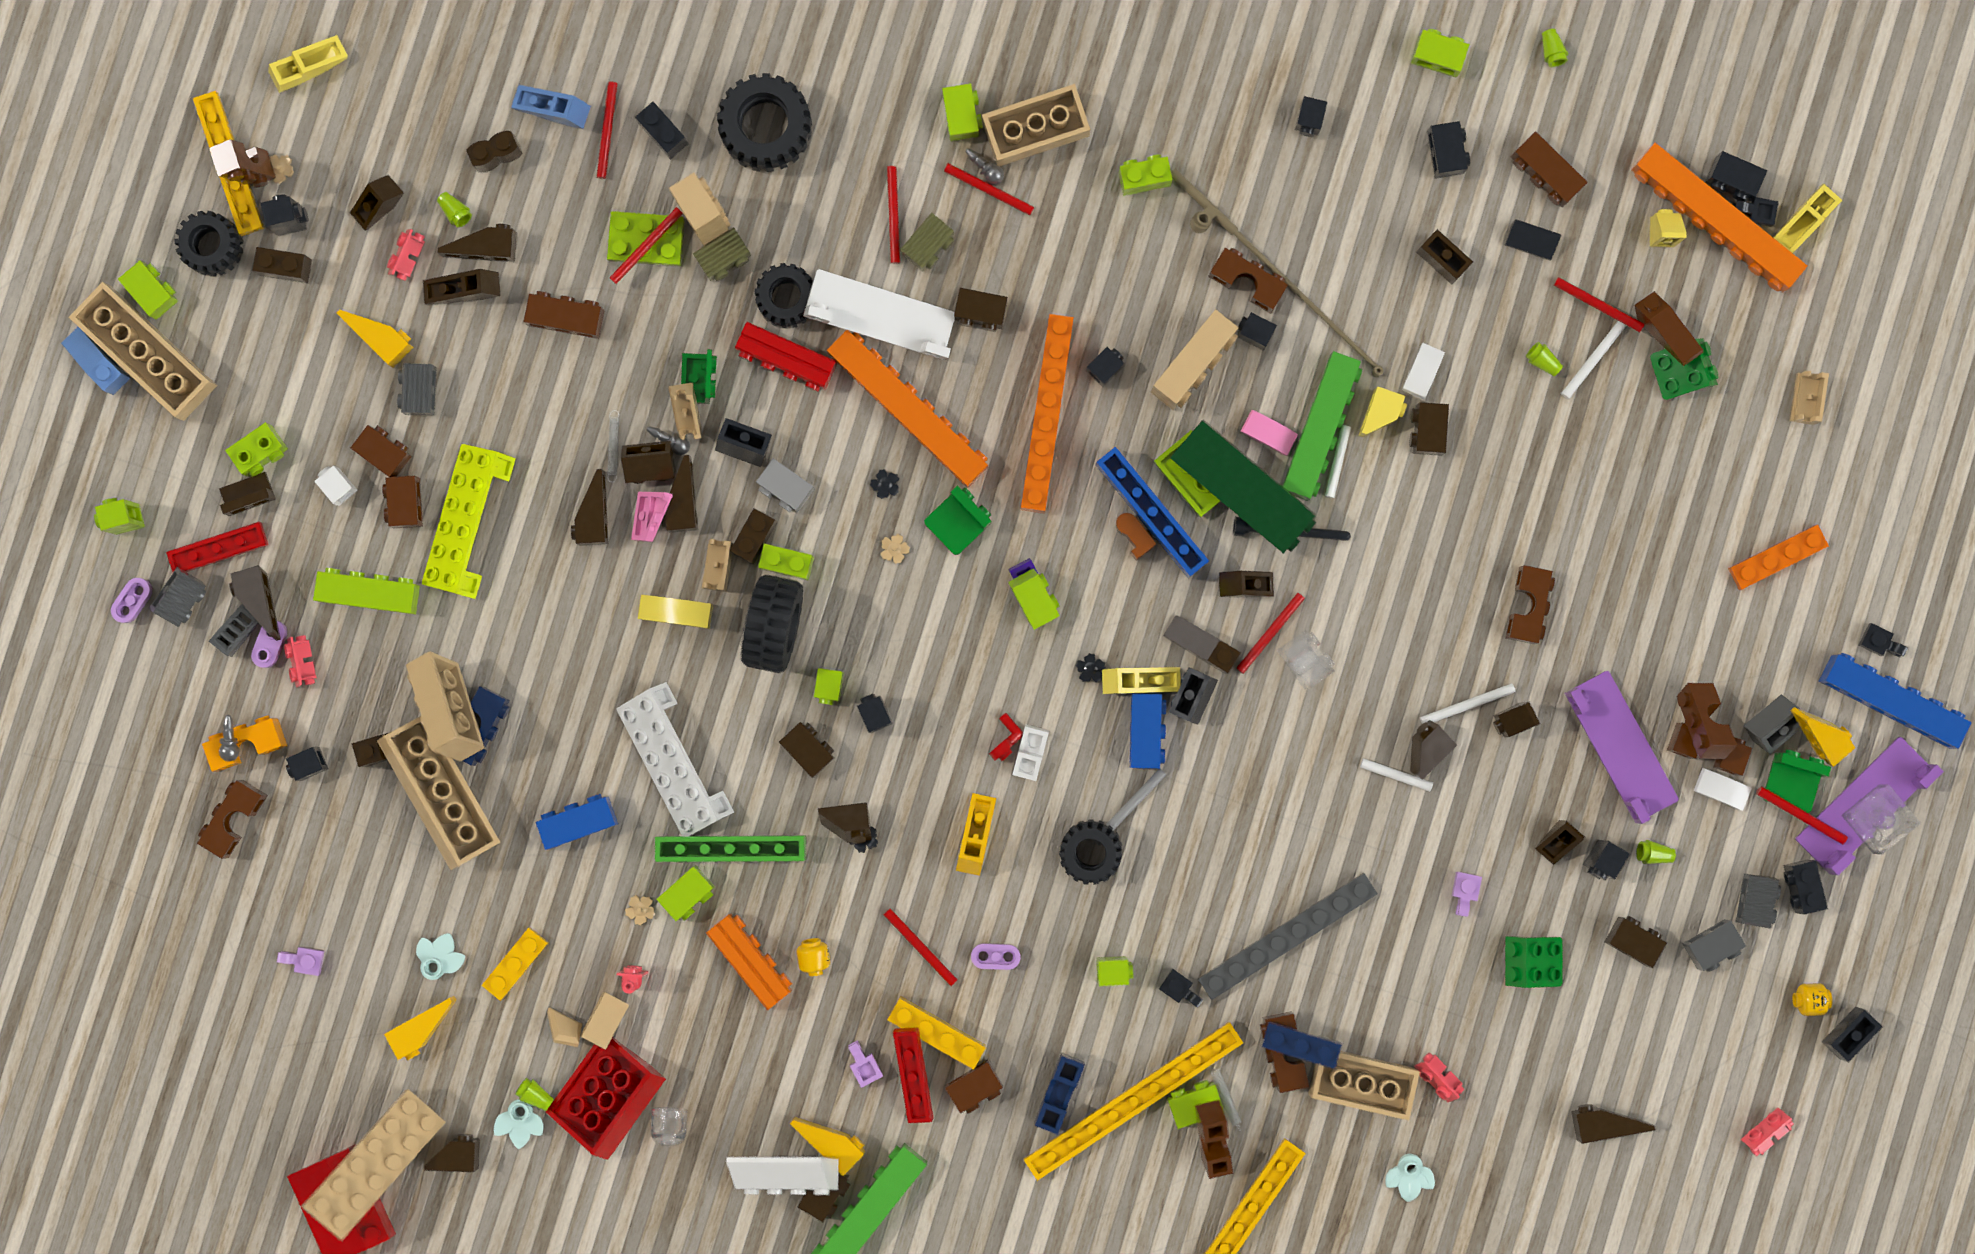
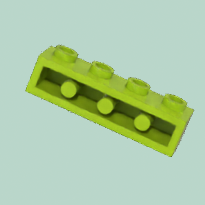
M326 568L325 572L317 571L313 601L416 615L420 586L413 584V579L399 577L398 582L389 581V576L374 574V579L365 578V573L350 571L349 575L340 574L341 570Z

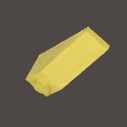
M1180 667L1103 669V694L1178 692L1181 686Z

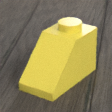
M1662 209L1650 217V247H1675L1687 238L1681 213H1673V210Z
M1376 387L1358 436L1364 437L1395 422L1398 417L1402 418L1407 404L1403 403L1405 396Z

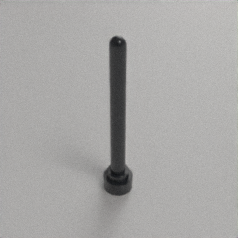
M1235 516L1233 536L1244 537V534L1249 535V532L1258 533L1243 519ZM1312 528L1308 533L1303 531L1299 537L1348 541L1351 538V534L1348 531Z

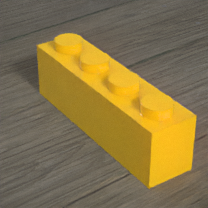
M902 996L898 999L887 1019L900 1028L919 1027L921 1040L973 1070L986 1049V1044Z

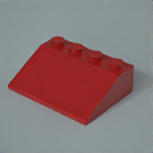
M612 1037L606 1050L595 1044L546 1110V1113L589 1153L608 1160L666 1078L649 1063Z
M356 1144L287 1176L300 1207ZM380 1197L342 1240L335 1237L301 1207L322 1254H359L396 1235Z

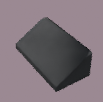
M1515 219L1511 224L1505 246L1551 261L1561 234Z

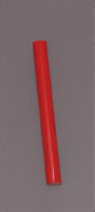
M609 81L607 86L596 176L599 179H606L618 85V83Z
M949 163L944 169L945 173L1030 216L1035 208Z
M887 166L891 264H899L897 166Z
M676 207L609 278L617 284L683 215L682 211Z
M1558 277L1554 284L1555 287L1639 333L1645 325Z
M1297 593L1236 667L1240 673L1244 674L1305 600L1301 594Z
M1760 786L1756 794L1840 844L1843 845L1847 841L1848 836L1768 789Z
M891 908L883 914L950 986L958 980Z

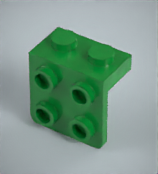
M1704 338L1695 339L1703 349V353L1685 366H1682L1666 349L1651 354L1650 360L1663 399L1669 400L1702 388L1718 385L1716 380L1719 378L1718 371L1715 365L1711 364L1709 357L1711 356V349L1708 342L1704 341Z
M707 349V354L682 353L681 384L693 383L697 404H710V398H715L716 380H711V374H716L717 356L712 355V349Z
M957 485L950 492L951 495L924 520L928 529L954 555H959L992 523L989 519L991 513L983 505L978 507L972 501L975 497L966 487L961 490Z
M1786 749L1785 753H1775L1765 788L1803 811L1811 812L1821 776L1829 777L1831 767L1824 765V760L1809 757V760L1800 758L1801 753Z
M1505 936V986L1538 988L1559 987L1562 985L1563 940L1561 937Z

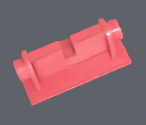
M408 229L406 233L402 232L396 244L400 246L397 254H392L387 264V268L390 269L388 274L394 275L397 272V278L406 281L407 277L410 278L416 261L408 258L409 254L418 257L425 243L423 241L425 236L419 233H415L414 236L411 235L412 229Z
M306 635L296 637V642L293 641V637L288 638L287 644H284L286 658L291 660L292 668H289L291 682H295L296 688L302 685V681H305V685L315 684L314 679L317 677L313 661L306 663L303 661V658L312 657L309 640H306Z
M627 965V967H624L623 970L617 973V976H622V990L628 994L638 990L642 985V977L648 974V971H643L642 966Z
M1429 1052L1424 1056L1423 1062L1414 1065L1420 1071L1419 1076L1435 1088L1437 1095L1441 1099L1451 1102L1460 1098L1459 1094L1464 1090L1462 1087L1463 1083L1451 1071H1448L1445 1076L1441 1074L1447 1067L1435 1054L1432 1055Z
M1776 1108L1756 1127L1751 1129L1741 1141L1750 1147V1151L1756 1157L1759 1154L1763 1155L1774 1145L1771 1137L1774 1136L1777 1140H1780L1792 1130L1791 1127L1794 1123L1791 1121V1117L1781 1109Z

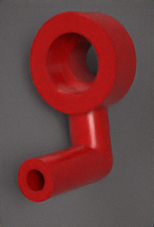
M1007 713L1002 715L999 720L1011 732V735L989 753L994 761L998 758L1001 761L1007 758L1012 753L1010 748L1023 736V731Z

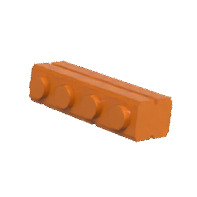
M730 913L707 931L706 934L768 1011L792 991L789 987L792 985V982L785 973L779 974L774 968L777 963L769 953L766 955L762 953L759 949L761 946L759 940L753 934L749 936L743 929L746 926L744 921L738 915L733 916Z

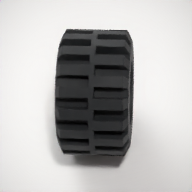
M198 211V216L190 214L187 222L183 220L180 223L183 226L182 229H177L175 233L179 235V239H174V244L179 247L175 250L181 256V261L205 276L208 274L214 277L216 273L224 275L226 274L225 269L233 270L235 267L232 264L234 262L239 263L241 258L238 257V254H243L244 250L240 246V244H244L243 238L239 236L235 225L224 216L213 211H207V213ZM209 232H218L220 236L218 249L209 256H201L199 253L201 238Z
M780 263L778 267H775V265L771 266V270L768 272L765 270L762 273L763 277L757 280V288H755L754 294L756 295L755 301L759 311L767 321H770L776 327L779 325L787 329V326L795 328L798 327L797 324L799 323L804 324L807 322V317L803 315L813 284L811 276L803 268H797L795 264L790 263V266L785 263ZM785 283L796 285L801 293L798 303L788 309L779 308L772 301L774 290L779 285Z
M1089 819L1087 822L1080 821L1069 829L1062 840L1059 851L1061 865L1065 867V872L1068 876H1073L1074 881L1078 882L1080 880L1085 885L1089 883L1096 885L1100 881L1105 882L1109 880V877L1116 873L1122 858V843L1119 840V835L1113 831L1110 825L1106 826L1103 821L1094 822V819ZM1085 839L1098 840L1106 850L1104 860L1097 865L1083 863L1076 853L1078 844Z

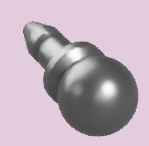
M966 149L969 159L982 169L980 174L985 175V179L989 184L997 185L1002 182L1004 172L1001 167L993 165L992 161L987 163L977 152Z
M647 427V431L653 437L658 438V440L671 441L672 451L675 454L684 455L689 451L690 442L686 437L682 440L674 432L669 435L658 428Z
M226 715L223 723L224 738L220 739L222 745L219 748V755L225 761H233L239 755V747L236 745L238 739L234 737V726L231 716Z

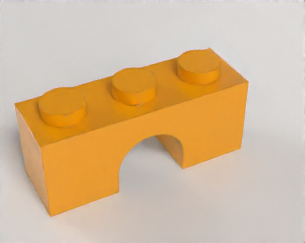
M269 715L254 720L255 724L249 727L246 724H242L233 728L234 737L238 739L236 745L240 748L243 742L249 740L255 745L258 755H265L288 746L279 720L277 718L270 719ZM222 732L209 736V741L202 743L211 772H219L242 763L239 755L233 761H225L220 757L219 748L222 745L220 739L224 738Z

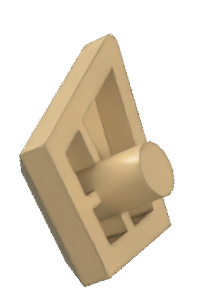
M548 1008L547 1014L553 1042L578 1047L582 1023L552 1008Z

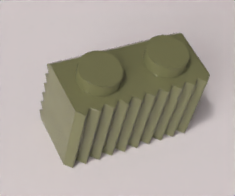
M931 212L903 245L900 252L921 271H925L926 268L931 269L939 260L937 255L941 250L947 251L955 241L952 238L954 231Z
M733 227L694 252L693 255L709 280L713 281L715 279L719 281L729 274L727 271L734 266L740 268L749 261L748 257L751 256V253Z

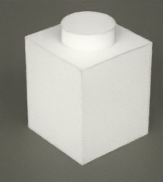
M328 466L321 470L318 474L319 478L314 481L329 500L337 506H340L358 491L340 468L336 466Z

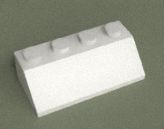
M727 1157V1165L735 1189H744V1194H759V1190H767V1194L782 1195V1190H791L792 1195H806V1190H814V1195H829V1190H838L839 1159L822 1157Z

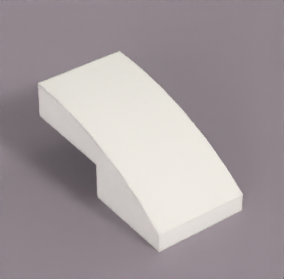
M1422 343L1407 375L1402 391L1424 400L1445 352Z
M1025 725L1012 775L1036 781L1049 730Z
M1702 768L1693 791L1743 811L1752 788Z

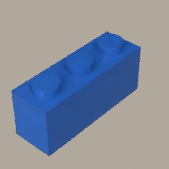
M1131 694L1129 768L1160 769V764H1165V749H1161V739H1165L1166 725L1161 724V714L1166 715V700H1162V694Z
M598 794L587 798V804L579 806L578 802L565 806V812L556 814L554 810L540 815L542 820L535 823L545 850L618 825L610 798H602V795Z

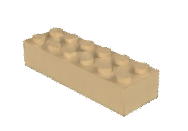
M104 282L68 317L175 418L184 421L217 387L204 372L124 297Z
M420 716L383 736L377 742L449 869L452 870L499 844L500 841L454 760L435 753L429 748L427 744L428 737L425 728L421 724Z
M409 1089L405 1090L301 1207L335 1237L342 1240L445 1124V1121Z

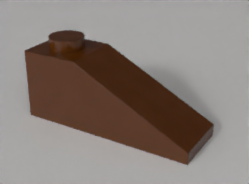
M1655 291L1634 305L1637 320L1645 324L1643 328L1682 366H1685L1703 353L1701 346L1670 305Z

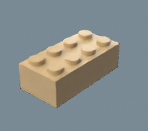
M1075 84L982 114V123L996 164L999 167L1090 136V127Z
M692 173L669 187L681 211L703 246L729 231L728 227L731 224L716 197L714 198L703 176L698 179L696 174Z
M1215 309L1153 385L1151 393L1172 410L1177 406L1182 408L1192 394L1189 392L1192 387L1197 389L1207 376L1205 373L1207 368L1212 371L1221 360L1223 355L1220 352L1223 349L1227 352L1238 338L1235 333L1239 327Z
M430 651L406 664L408 681L413 687L414 701L419 707L420 721L425 728L429 748L435 753L460 762L484 749L459 664Z
M1341 1051L1335 1069L1315 1063L1308 1095L1313 1099L1409 1120L1420 1071L1416 1068Z

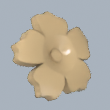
M275 154L270 156L276 176L274 178L275 183L281 184L283 181H286V176L292 177L294 173L293 166L290 165L292 159L288 155H281L280 158Z
M897 534L892 536L891 540L887 537L881 540L882 549H886L881 553L883 559L890 561L893 557L895 564L902 562L904 559L903 554H908L910 549L906 542L902 543L903 536Z
M637 895L631 897L629 902L631 907L625 909V915L630 919L635 918V924L642 925L647 922V918L653 919L655 915L654 907H649L653 900L650 897L644 896L640 900Z

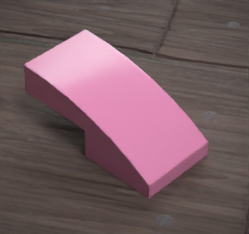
M1251 410L1240 431L1285 456L1288 455L1298 436L1294 431L1254 410Z

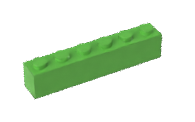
M1335 351L1329 357L1282 485L1295 497L1309 501L1312 496H1317L1321 485L1317 480L1320 473L1324 474L1329 463V460H1326L1328 450L1333 451L1337 442V437H1334L1337 427L1341 429L1346 415L1342 414L1345 405H1350L1354 392L1350 390L1353 382L1358 383L1363 370L1359 368L1361 361Z
M806 835L655 837V862L806 860Z
M905 1143L901 1148L896 1146L888 1156L891 1159L886 1167L881 1165L872 1176L875 1179L870 1187L865 1185L857 1195L859 1201L855 1206L850 1204L841 1215L844 1218L839 1226L834 1224L826 1234L828 1237L827 1241L823 1245L819 1243L811 1254H857L924 1170L928 1161Z

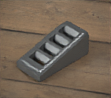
M241 604L217 630L209 642L226 656L233 657L259 623ZM242 613L252 620L250 624L240 617ZM236 621L245 627L243 631L234 625ZM230 629L238 635L236 639L227 633ZM224 637L232 644L230 646H227L221 640Z

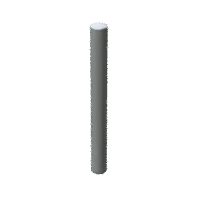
M1158 769L1109 820L1106 826L1110 825L1114 831L1158 785L1166 774L1161 769ZM1092 839L1098 846L1101 844L1098 840Z

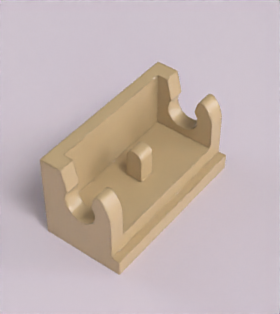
M1811 371L1797 373L1790 415L1791 422L1810 425L1822 422L1829 373L1812 374Z
M693 383L669 386L674 418L680 439L684 440L685 435L689 433L693 434L694 439L701 438L702 425Z
M709 540L702 583L703 589L727 591L732 557L730 549L733 546L731 541Z
M603 992L580 1037L606 1050L629 1004Z

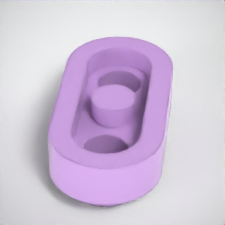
M133 578L128 581L112 604V617L121 623L134 621L152 595L151 584L142 578ZM142 586L144 591L141 595H138L137 589ZM125 607H128L130 610L128 615L123 613Z
M277 621L281 640L278 641L261 627L251 654L255 665L269 668L277 662L287 637L286 626L280 621ZM262 651L267 653V658L264 660L260 658Z
M981 943L973 948L971 960L976 967L981 969L1010 970L1019 964L1020 952L1011 944ZM981 951H985L988 953V958L986 960H981L979 958V953ZM1006 952H1010L1013 958L1010 961H1006L1003 955Z

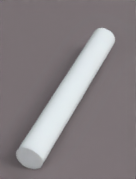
M1342 425L1325 497L1335 498L1351 429L1350 426Z
M1364 758L1362 759L1360 768L1429 792L1433 787V782L1425 779L1422 780L1416 776Z

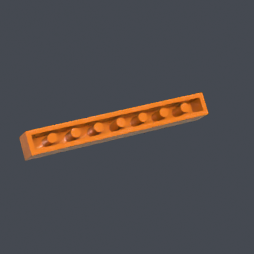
M1654 143L1631 169L1635 173L1634 176L1637 180L1644 184L1647 183L1654 188L1653 191L1658 197L1666 198L1673 204L1672 207L1678 213H1685L1692 219L1691 222L1695 227L1706 230L1715 243L1723 244L1730 250L1729 253L1735 259L1743 260L1749 265L1748 268L1752 273L1764 277L1768 281V285L1775 291L1783 293L1788 290L1807 268L1808 265L1657 143Z
M1049 314L1021 503L1022 511L1045 514L1074 317Z
M846 330L827 349V353L958 480L969 488L988 468L986 463L988 458L978 449L974 452L968 446L970 441L961 432L958 435L950 429L953 425L943 415L939 418L933 412L935 407L928 400L924 399L921 401L915 395L918 391L909 382L902 383L898 379L900 374L891 365L886 367L880 361L882 356L875 349L871 348L868 350L863 345L865 340L858 333H850Z

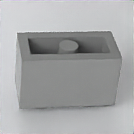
M774 458L756 481L761 486L759 488L761 493L768 498L774 495L781 500L778 505L788 512H791L792 509L799 512L815 489L811 484Z

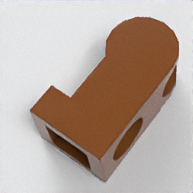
M1123 513L1117 518L1116 530L1119 534L1126 536L1134 546L1130 554L1136 561L1156 546L1155 541L1133 514Z

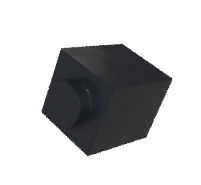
M1304 96L1294 130L1300 131L1301 135L1307 137L1319 135L1328 102Z
M1251 312L1248 318L1243 316L1240 321L1238 330L1241 332L1238 338L1264 351L1277 325Z
M1106 347L1086 367V371L1104 387L1124 367L1125 363L1122 361L1124 357L1115 348L1111 350Z
M311 747L286 758L288 763L286 770L295 781H303L328 770L320 747Z

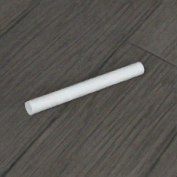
M1619 321L1614 325L1562 391L1561 395L1564 398L1569 399L1627 325Z
M1511 683L1420 717V721L1422 724L1429 720L1437 722L1516 692L1514 685Z

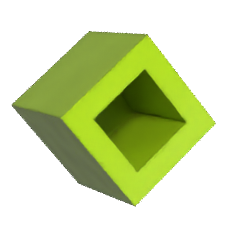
M818 668L814 698H819L820 704L833 705L834 701H840L844 672Z

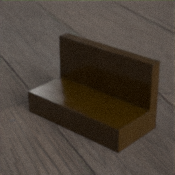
M266 472L219 488L224 502L220 507L222 513L227 516H232L276 500Z

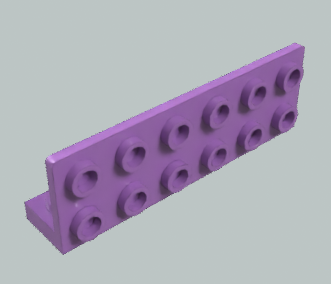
M1604 671L1564 693L1635 823L1643 824L1651 820V815L1679 800L1609 671Z
M1898 737L1816 817L1848 836L1847 841L1842 845L1810 825L1795 840L1828 874L1839 875L1856 859L1852 853L1917 789H1927L1944 771L1938 765L1927 764L1902 737Z

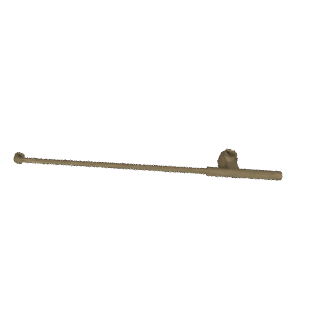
M1176 168L1171 172L1172 179L1205 209L1195 213L1190 220V226L1194 232H1206L1211 225V221L1215 219L1231 235L1237 237L1273 273L1282 276L1288 287L1374 368L1372 374L1375 377H1380L1383 374V368L1368 357L1238 231V227Z

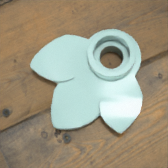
M450 933L439 936L433 943L426 938L420 939L416 947V954L422 962L420 969L425 978L429 980L439 979L444 973H454L463 965L465 955L454 952V940ZM431 963L437 964L438 969L436 972L430 970Z
M517 1099L509 1105L508 1111L501 1113L497 1117L494 1124V1135L501 1136L509 1133L513 1144L517 1149H521L529 1141L531 1134L537 1136L543 1134V1121L540 1116L533 1112L532 1105ZM518 1107L524 1108V1115L521 1116L517 1113Z
M1405 1154L1400 1158L1398 1166L1387 1172L1385 1184L1388 1188L1398 1187L1401 1197L1407 1202H1411L1418 1197L1421 1188L1433 1189L1435 1179L1431 1169L1423 1166L1421 1159L1417 1155ZM1409 1165H1415L1413 1169L1407 1170Z

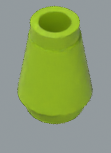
M1556 29L1544 31L1542 33L1545 62L1548 63L1549 67L1563 65L1568 61V51Z
M448 192L442 193L437 198V202L451 225L460 228L470 221L472 217L470 208Z
M1537 342L1526 354L1530 364L1551 374L1553 377L1563 368V365L1546 344L1542 345L1540 342Z
M1645 840V842H1639L1636 849V857L1643 864L1673 863L1676 851L1674 848Z
M528 1078L523 1080L515 1095L520 1097V1101L544 1111L549 1108L554 1099L534 1079L529 1080Z

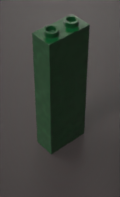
M1204 419L1170 457L1283 554L1286 550L1292 552L1300 543V540L1297 539L1303 531L1308 533L1317 523L1313 520L1316 514Z

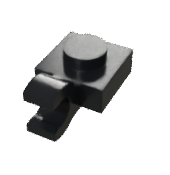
M1756 197L1751 203L1744 201L1732 203L1743 214L1749 215L1748 218L1754 223L1769 227L1775 225L1779 201Z
M1873 623L1868 624L1858 645L1879 656H1884L1887 651L1899 658L1901 656L1904 657L1908 647L1900 643L1891 641L1893 633Z
M1174 969L1171 970L1159 987V990L1178 1003L1185 998L1198 1008L1203 1001L1200 996L1190 990L1193 982Z

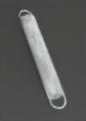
M610 417L612 420L609 421V424H615L616 422L618 424L609 426L611 430L609 435H613L609 437V440L618 439V435L615 436L614 434H619V418L614 419L616 417ZM618 440L610 441L609 446L611 447H609L608 451L615 449L617 451L608 453L610 457L608 462L618 461ZM617 462L609 463L608 467L617 466ZM617 467L608 469V473L616 471L615 474H608V476L616 475Z
M1215 1068L1214 1074L1211 1071V1075L1217 1079V1081L1214 1079V1082L1219 1085L1217 1089L1221 1091V1098H1224L1223 1103L1227 1106L1226 1111L1230 1113L1229 1118L1234 1121L1232 1125L1237 1126L1236 1124L1242 1121L1238 1117L1239 1114L1232 1102L1233 1100L1229 1095L1228 1089L1224 1088L1226 1084L1220 1074V1069L1216 1071Z

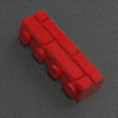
M749 322L745 323L735 345L736 351L740 352L738 355L740 358L752 362L753 359L762 362L761 367L771 372H774L776 368L784 372L783 377L796 382L797 378L806 382L805 386L816 392L819 389H827L837 366L835 360Z

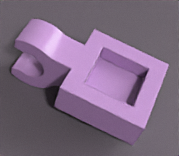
M1456 872L1452 896L1458 897L1455 915L1468 917L1470 900L1478 901L1482 877Z
M298 947L297 954L285 951L278 952L277 962L295 964L294 972L319 976L324 951Z
M858 1040L849 1044L848 1048L855 1059V1062L850 1064V1068L861 1088L883 1077V1073L872 1053L865 1056Z

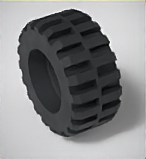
M763 73L762 77H756V74L749 75V80L745 82L742 79L735 82L737 86L734 89L730 87L726 91L727 97L726 99H721L719 104L720 112L717 113L719 135L730 156L733 159H737L740 165L744 167L750 166L753 171L758 172L761 169H766L767 172H774L776 167H780L782 170L788 167L787 163L791 160L793 163L799 159V153H804L808 147L807 141L811 139L812 118L802 92L798 91L791 81L787 83L784 77L779 75L773 78L770 73ZM760 103L776 104L787 115L788 125L785 132L777 140L770 143L753 142L743 132L742 120L750 108Z
M767 574L758 578L749 603L741 644V661L746 667L774 673L784 672L787 668L796 641L802 611L803 585L798 581Z

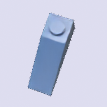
M519 85L511 108L562 125L584 129L591 106L573 95Z
M79 327L61 343L86 374L103 391L114 395L130 379L126 372Z

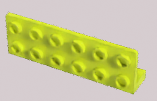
M461 444L422 579V585L476 599L482 576L468 572L466 568L492 477L509 482L516 458L497 451Z

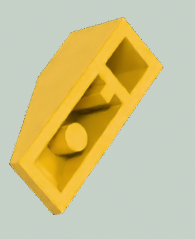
M343 310L337 312L392 368L414 348L409 343L411 338L402 329L397 331L391 326Z
M1795 707L1791 710L1816 755L1832 767L1837 765L1855 749L1851 741L1852 735L1845 727L1841 726L1839 728L1830 721Z
M972 793L956 871L980 876L996 798Z
M455 996L448 998L384 1034L397 1060L405 1057L408 1061L421 1054L418 1049L424 1047L456 1002Z
M794 1117L790 1122L824 1158L839 1159L838 1171L843 1176L865 1153L863 1149L865 1145L855 1135L851 1137L847 1133Z

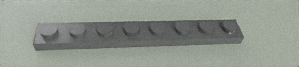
M1362 873L1205 973L1198 980L1210 999L1213 1000L1377 895V892L1365 873Z

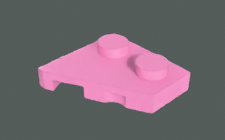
M638 492L631 540L653 542L671 501V493Z

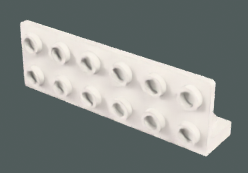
M818 269L815 273L803 316L935 358L946 359L949 357L951 348L947 347L954 323L955 312Z
M667 682L644 691L619 706L617 712L681 835L691 836L710 824L729 816L734 811L723 791L710 797L708 796L664 711L678 704Z

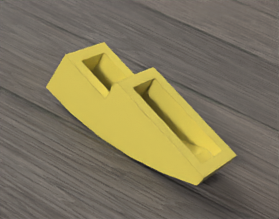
M336 35L292 52V56L270 63L268 72L280 93L326 72L346 60L348 55Z
M1822 184L1773 238L1793 253L1841 203L1842 199L1825 184Z
M641 595L637 619L710 629L713 604Z

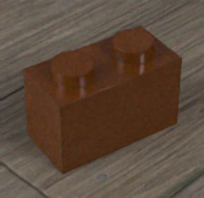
M367 425L350 448L388 477H397L412 457L406 452L409 448L398 440L394 443L387 438L389 433L377 425L373 428Z
M417 476L385 478L386 484L382 486V493L384 499H387V508L384 509L385 523H388V527L393 529L423 527L420 478Z
M988 1059L976 1066L974 1070H969L945 1085L946 1091L960 1114L964 1111L967 1114L973 1112L980 1107L979 1102L986 1098L988 1101L996 1098L1001 1094L1000 1089L1003 1088V1084Z

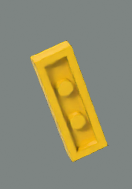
M529 927L481 986L499 1001H502L549 942Z

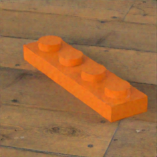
M1817 524L1728 569L1738 589L1742 590L1829 547Z

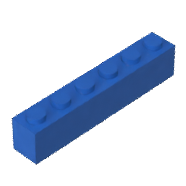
M1116 446L1096 462L1095 466L1187 578L1191 577L1209 562L1207 557Z
M1848 654L1831 655L1818 682L1949 749H1959L1972 723L1964 719L1965 714L1954 709L1949 711L1943 708L1944 704L1936 699L1929 698L1927 700L1921 697L1920 691L1912 687H1907L1906 689L1898 685L1899 681L1887 675L1882 677L1876 674L1877 669L1866 664L1861 666L1855 663V658Z

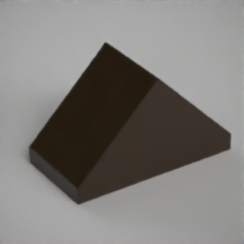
M1559 820L1535 849L1554 865L1581 843L1585 836L1568 821Z

